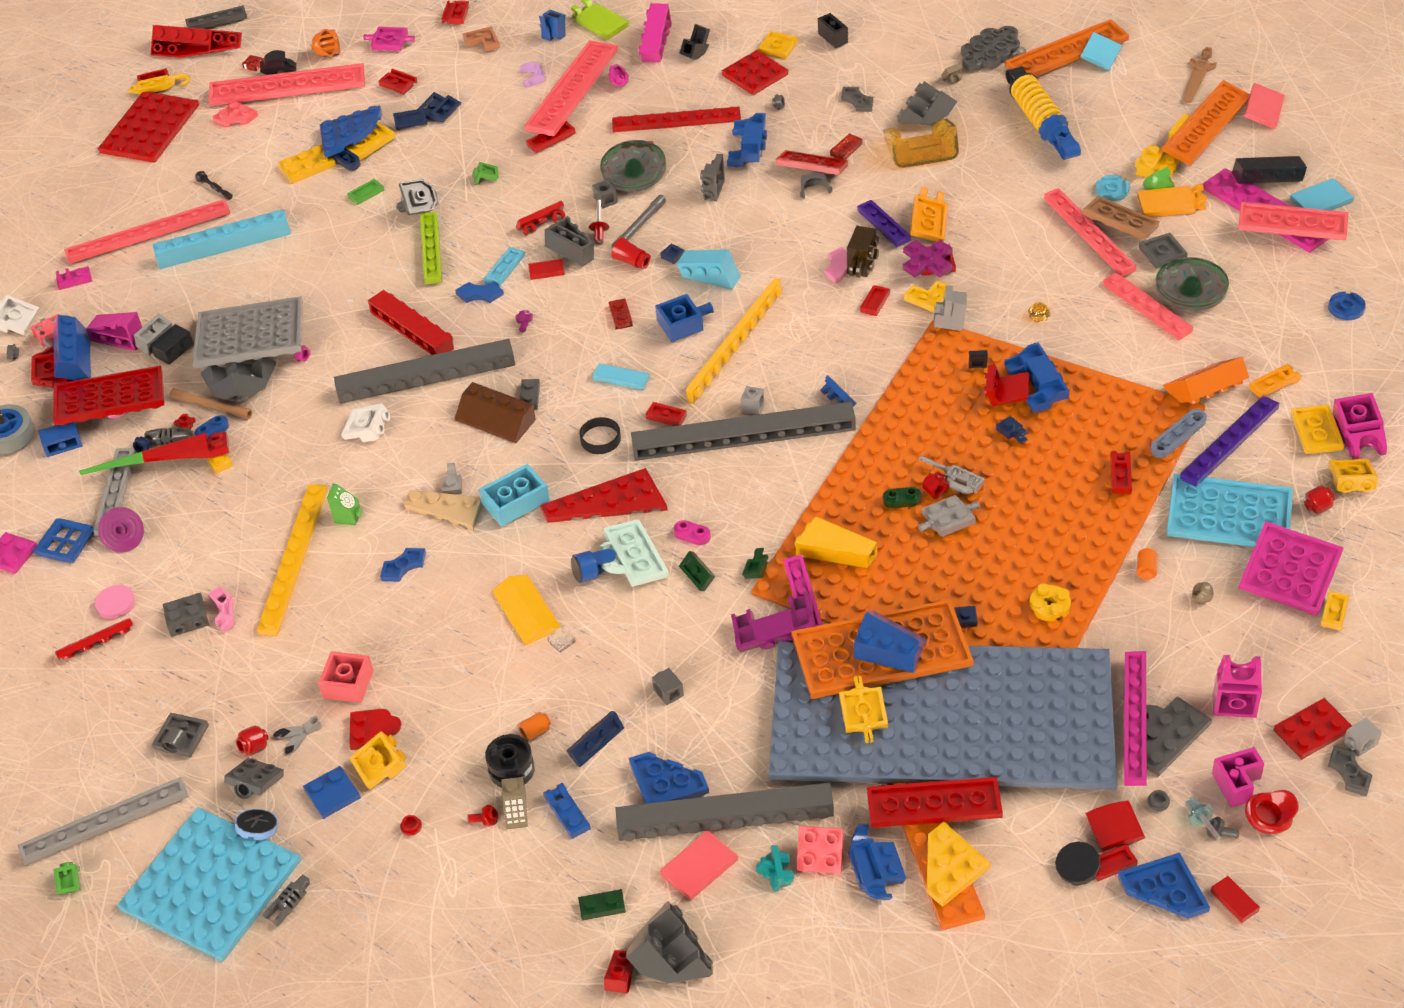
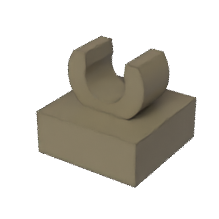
M960 63L946 68L941 75L943 80L948 79L949 83L953 84L955 82L953 77H955L959 82L962 79Z

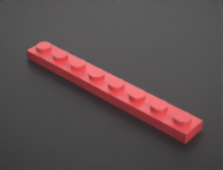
M1059 188L1044 194V199L1115 272L1121 276H1126L1136 271V265L1086 215H1083V212Z

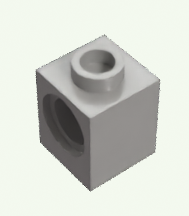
M746 386L741 397L742 414L750 416L759 415L765 405L764 389Z
M1364 718L1347 729L1344 743L1349 750L1361 756L1378 745L1381 731L1367 718Z

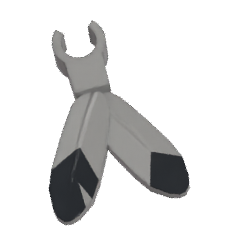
M313 716L302 726L279 729L273 736L277 739L291 738L285 747V754L291 755L299 748L306 735L320 730L322 724L318 722L317 716Z

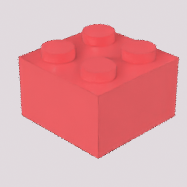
M331 651L318 682L323 698L362 703L374 672L370 656Z

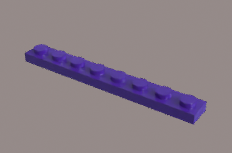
M1262 396L1180 473V479L1197 487L1279 409L1280 403Z

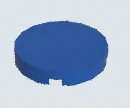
M1342 291L1330 297L1328 309L1338 319L1355 320L1364 314L1366 303L1360 295L1353 292L1348 294L1346 291Z

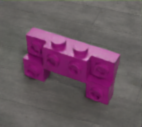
M805 591L803 592L804 596L795 599L792 596L788 597L791 611L788 609L756 620L750 609L746 610V614L740 616L731 614L737 650L741 653L758 647L765 650L772 649L778 644V641L793 642L791 631L816 626L810 594Z

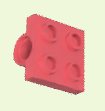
M799 826L797 870L841 873L844 828Z

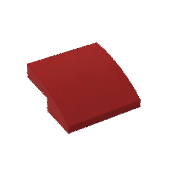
M1129 800L1107 804L1085 813L1102 852L1120 844H1127L1129 846L1146 838Z

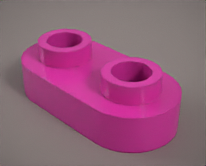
M687 520L678 521L674 525V535L680 540L696 545H705L711 539L710 530L706 526Z

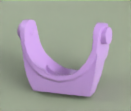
M529 62L520 66V72L535 73L531 78L523 82L525 87H531L545 81L542 66L538 63Z

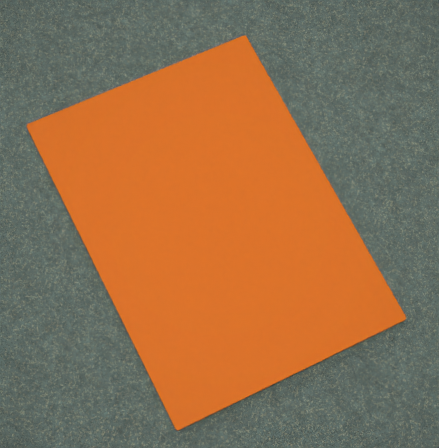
M933 320L766 567L763 578H759L752 588V595L791 609L788 597L792 596L794 598L783 560L797 556L796 546L794 545L795 540L799 535L801 536L805 531L806 525L809 522L811 523L816 516L877 542V556L868 568L803 557L822 622L829 624L864 617L865 613L870 610L884 613L950 599L954 611L955 607L975 606L978 626L961 628L968 646L1078 648L1189 439L1165 458H1157L1151 454L1152 442L1193 409L1205 411L1206 406L1201 403L1192 405L1189 402L1180 403L1169 393L1047 355L1050 361L1054 362L1055 369L1058 373H1061L1063 381L1069 389L1068 399L1051 403V409L1037 413L1032 412L1026 401L992 407L989 398L985 397L984 386H986L985 373L988 371V365L995 364L1001 377L1008 376L1010 374L1004 366V360L1017 355L1025 348L966 329L960 331L934 327ZM987 350V368H969V351ZM1030 382L1029 395L1036 393V390ZM1009 416L1013 417L1027 430L1028 434L1024 435V437L1028 441L1020 444L1014 437L1007 439L996 430V424ZM1110 451H1117V453L1130 451L1131 494H1112ZM924 455V457L946 467H952L954 464L985 478V482L977 493L963 494L948 487L941 497L933 499L922 488L923 480L929 473L935 474L938 471L944 476L946 473L944 470L923 461L921 462L919 456ZM916 487L921 491V502L916 506L888 508L883 504V493L886 490ZM954 495H957L966 505L975 501L979 503L980 508L971 511L976 519L975 524L943 537L931 528L922 532L918 529V524L927 521L922 514V508ZM1043 583L1067 589L1071 599L1068 615L1064 618L1063 616L1057 618V621H1044L1034 615V611L1030 608L1032 592ZM1047 601L1048 605L1054 603L1053 601Z

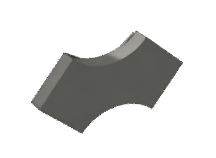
M843 86L841 101L853 104L857 112H872L873 97L862 94L859 91V87Z
M1333 746L1328 767L1336 770L1343 777L1346 791L1367 796L1373 775L1364 771L1358 765L1355 759L1356 752Z

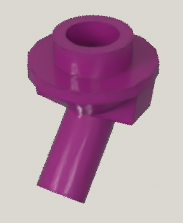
M522 310L515 316L517 323H521L519 331L524 333L528 322L533 321V314L529 313L528 310Z

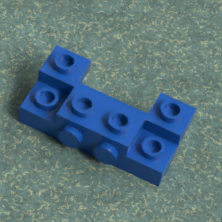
M755 113L750 118L734 120L732 133L733 135L742 136L741 150L728 152L727 167H743L744 162H760L762 151L766 149V113Z
M1039 342L1028 345L1017 355L1004 360V366L1010 375L1024 372L1029 373L1030 382L1036 393L1029 395L1026 402L1033 413L1051 409V403L1069 398V389L1064 383L1061 373L1057 372L1054 362L1050 361Z

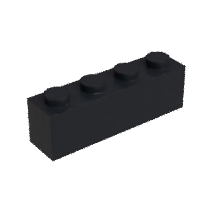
M1300 156L1236 158L1232 174L1239 184L1301 182L1304 179L1307 166Z

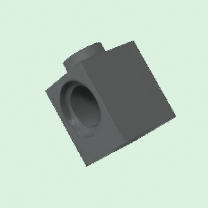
M607 179L592 185L594 199L596 201L601 200L602 209L618 203L616 190Z
M670 668L660 671L652 677L653 690L666 705L684 696L683 683Z

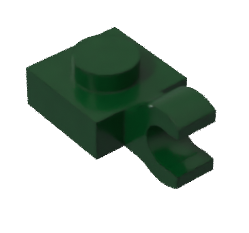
M756 548L753 559H747L742 573L745 579L763 578L768 564V554H763L764 548Z

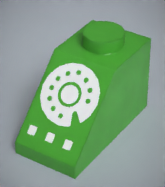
M333 483L327 499L334 523L356 525L363 512L358 498L338 484Z

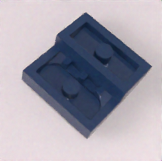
M433 92L418 109L425 108L426 119L445 122L461 105V102L449 95L443 97Z

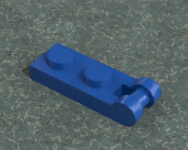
M563 783L556 785V788L551 791L543 792L546 801L571 839L591 830L589 822ZM558 796L562 797V799L558 801L555 800V798Z

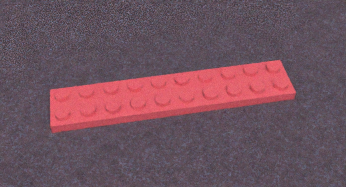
M589 40L527 121L525 131L555 136L617 53L618 45Z
M364 63L210 82L209 104L210 106H220L234 101L251 102L254 100H267L270 98L365 87Z

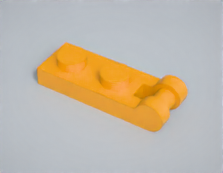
M1285 364L1250 382L1249 389L1261 398L1291 383L1299 382L1302 375L1297 371L1294 372L1293 367L1289 364Z

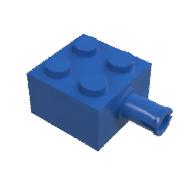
M688 294L655 305L657 322L671 342L703 331L702 316L714 313L710 302L696 307Z

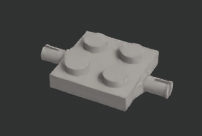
M957 495L924 507L922 508V514L927 521L918 524V529L922 532L931 528L943 537L975 524L976 519L971 511L979 509V503L975 501L966 505Z

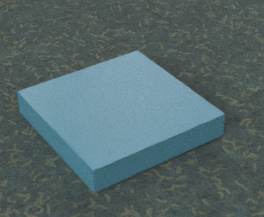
M1093 32L1080 58L1109 71L1122 45Z

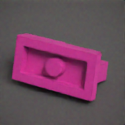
M89 266L72 271L65 268L66 273L63 274L56 271L59 290L93 282Z

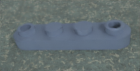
M1200 409L1189 411L1152 442L1151 454L1157 458H1165L1206 424V413Z

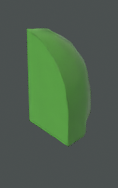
M1168 167L1151 174L1142 184L1146 190L1175 187L1174 182H1172L1169 176L1171 172Z

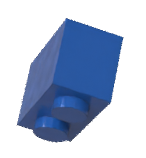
M75 422L38 430L41 444L47 457L83 447Z

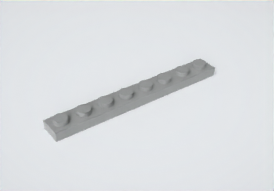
M179 777L18 844L22 861L25 865H28L189 797L182 778Z

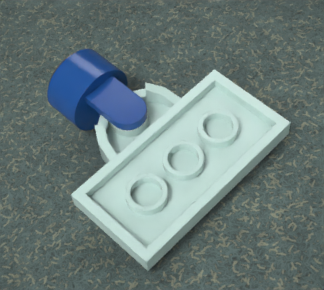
M639 519L603 528V535L607 542L600 545L599 551L593 553L586 551L574 554L571 557L572 572L579 583L595 580L599 574L605 571L614 574L625 573L632 587L668 578L669 571Z

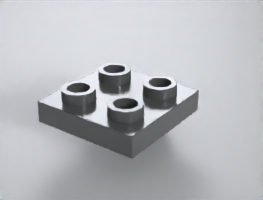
M170 712L152 746L154 750L191 758L209 724L207 720Z
M247 758L224 776V783L234 786V791L239 798L248 799L254 793L258 795L263 794L284 776V769L257 761L254 758Z

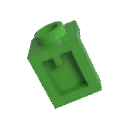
M479 162L477 168L475 167L472 173L474 183L478 184L480 178L497 181L498 166Z
M65 862L59 864V868L53 869L57 895L81 891L78 874L80 867L73 864V862Z

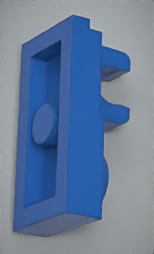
M828 375L825 377L824 381L826 384L820 391L824 395L829 392L826 397L830 401L838 395L836 399L840 403L852 402L853 407L857 404Z

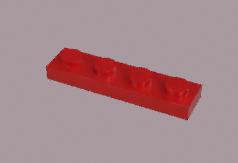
M127 618L56 650V656L58 659L63 658V660H67L75 656L73 653L80 649L82 652L93 648L92 644L100 641L102 644L111 640V635L117 632L119 635L131 631L130 627L133 626L130 618Z

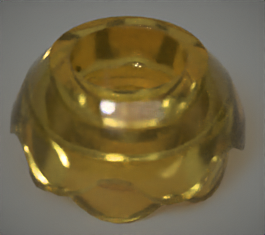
M1041 302L1031 305L1028 309L1029 318L1034 322L1046 321L1051 314L1049 307Z

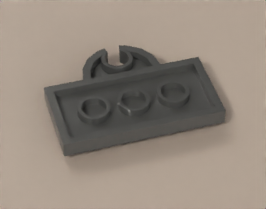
M1178 696L1165 709L1157 705H1147V769L1159 777L1211 725L1212 719Z

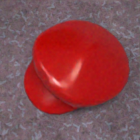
M1287 790L1255 794L1248 799L1245 805V815L1248 822L1253 828L1264 834H1278L1288 830L1299 810L1297 798Z

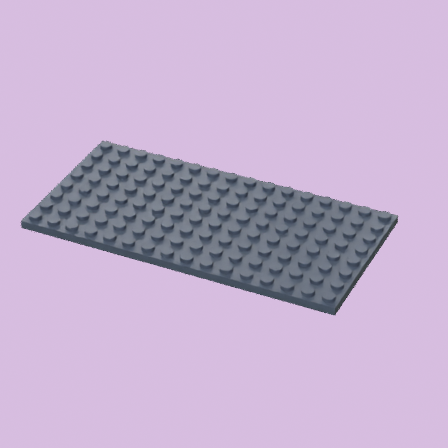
M778 641L769 780L909 784L997 777L998 786L1117 790L1109 649L968 646L974 661L972 667L874 686L881 687L888 728L873 730L874 742L870 743L869 740V743H865L864 732L846 733L839 694L815 699L810 698L794 642Z

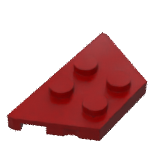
M52 346L32 356L31 381L35 386L54 388V384L69 382V379L54 377V349Z

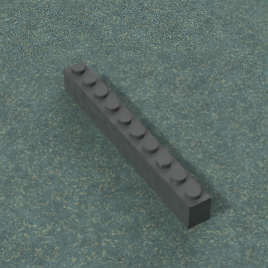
M508 338L335 376L334 382L339 404L515 366V359L510 339Z
M830 783L621 806L615 807L619 841H632L634 839H651L666 835L694 834L707 830L718 831L727 828L738 829L745 826H762L771 823L782 824L789 821H805L815 818L825 819L834 816V804Z

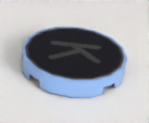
M249 809L239 813L235 818L237 834L246 839L254 837V840H264L273 836L276 833V829H278V818L268 810Z

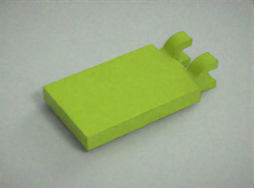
M582 0V3L586 5L583 7V11L576 4L571 7V10L575 12L572 14V17L576 19L578 24L606 40L611 39L629 27L628 20L598 3L593 5L590 0Z

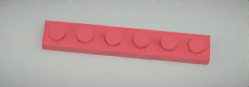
M1115 272L1103 280V285L1178 340L1193 332V326L1119 273Z

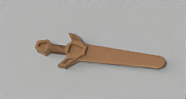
M1205 47L1202 50L1201 60L1190 59L1189 64L1192 66L1193 71L1183 101L1186 103L1193 101L1206 72L1215 69L1217 62H1207L1212 57L1211 47Z

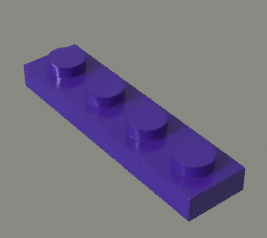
M873 200L857 206L858 212L895 247L911 241V235Z

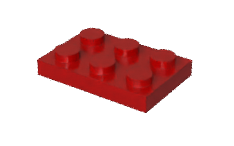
M1323 698L1274 725L1273 731L1303 760L1345 736L1347 729L1352 727V725Z

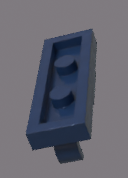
M610 711L566 751L576 766L581 767L625 727L617 713Z

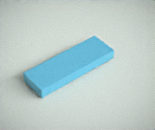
M509 247L485 276L484 283L494 282L500 287L524 258L525 252Z
M601 363L598 364L592 375L593 380L644 390L650 378L649 373Z

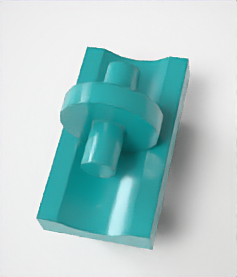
M771 845V852L766 857H761V862L755 868L759 875H763L765 879L770 880L771 890L778 891L781 885H791L794 876L793 871L783 870L782 868L788 867L790 863L789 852H781L778 849V845Z

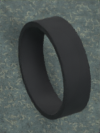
M593 418L585 422L580 428L581 445L590 453H609L620 444V427L610 418ZM599 426L610 427L617 432L614 440L603 445H593L583 439L587 431Z

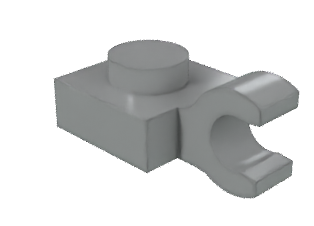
M447 463L448 476H442V493L462 494L461 475H457L455 463Z

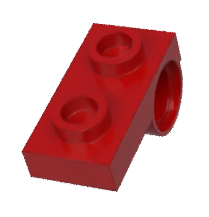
M614 950L604 977L605 991L629 993L634 966L626 958L627 951Z

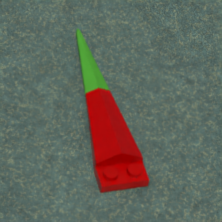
M216 432L209 437L207 433H203L79 470L80 475H85L110 468L152 461L213 458L230 453L229 438L227 432Z

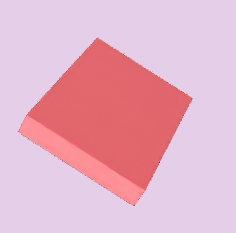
M1254 83L1244 117L1275 129L1285 95Z
M707 830L660 870V875L691 901L738 860V856Z

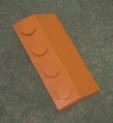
M1243 357L1219 361L1165 383L1163 386L1180 403L1189 402L1192 405L1200 402L1202 397L1206 399L1215 396L1214 392L1216 391L1221 393L1229 390L1228 386L1230 385L1235 387L1243 384V380L1249 378Z

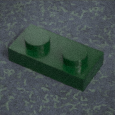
M692 551L687 553L679 565L681 570L700 591L705 592L716 577L696 553Z
M622 889L578 897L582 921L626 913Z

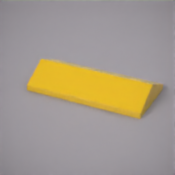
M528 575L508 576L492 590V593L525 646L561 630L559 623Z

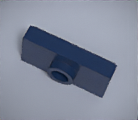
M425 108L393 113L396 130L427 125Z

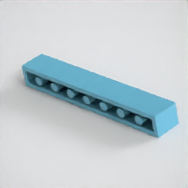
M284 209L173 239L159 241L152 244L159 268L163 269L291 235Z

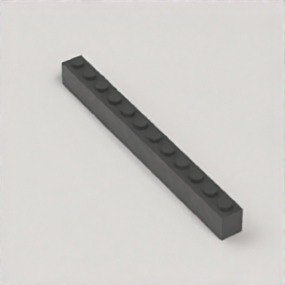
M852 402L635 431L631 432L634 460L638 461L855 431L856 417Z

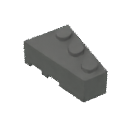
M569 216L545 229V247L580 266H584L594 260V242L578 229L577 224H573L570 221Z

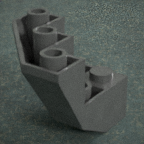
M925 81L923 84L919 82L914 90L917 93L914 97H909L905 103L908 105L906 109L900 110L897 118H899L897 122L902 124L931 125L948 116L958 101L943 91L940 92Z
M263 357L253 364L233 362L227 368L211 365L201 371V376L213 396L230 401L245 400L266 388L276 366V361Z
M669 901L637 933L627 948L626 958L641 975L667 984L710 977L713 974L711 958L704 953L697 941V935L689 928L682 917L684 914L677 905L673 906Z

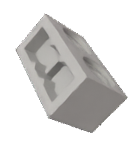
M158 313L134 334L136 347L148 356L153 354L150 344L170 329L172 322Z

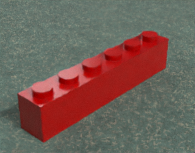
M382 290L368 300L371 314L430 355L449 352L454 349L453 337L449 332H445L437 324L430 322L427 317H423L415 309L408 307L403 301L395 298L393 294Z

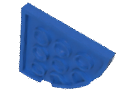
M370 106L366 110H358L350 115H341L337 119L322 122L320 124L325 157L344 151L343 147L349 144L355 145L366 138L377 127V121L381 120V106Z

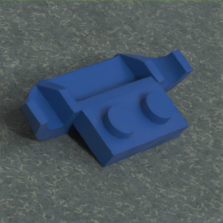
M858 824L851 839L848 854L859 887L864 889L873 899L891 900L893 896L886 893V884H903L906 880L894 842H874L873 838H868V824Z

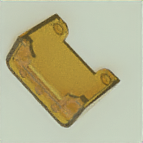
M948 119L936 121L932 126V134L906 139H901L900 132L895 128L883 129L884 138L892 160L899 168L953 160L959 154L957 126Z

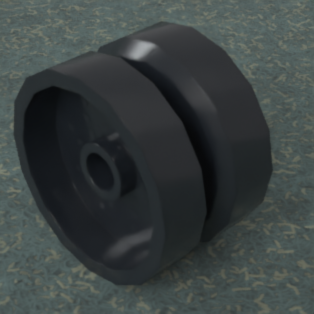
M514 734L501 735L487 746L485 751L486 764L489 776L494 784L502 788L501 779L523 777L525 785L532 778L535 771L531 746L526 739Z

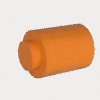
M1144 548L1138 552L1136 573L1138 577L1144 580L1153 579L1157 575L1158 553L1155 550Z
M538 712L520 722L517 726L522 737L529 742L550 730L549 725L551 721L547 714Z

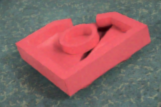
M234 101L214 115L213 120L223 127H230L233 123L246 125L258 117V113L256 110Z

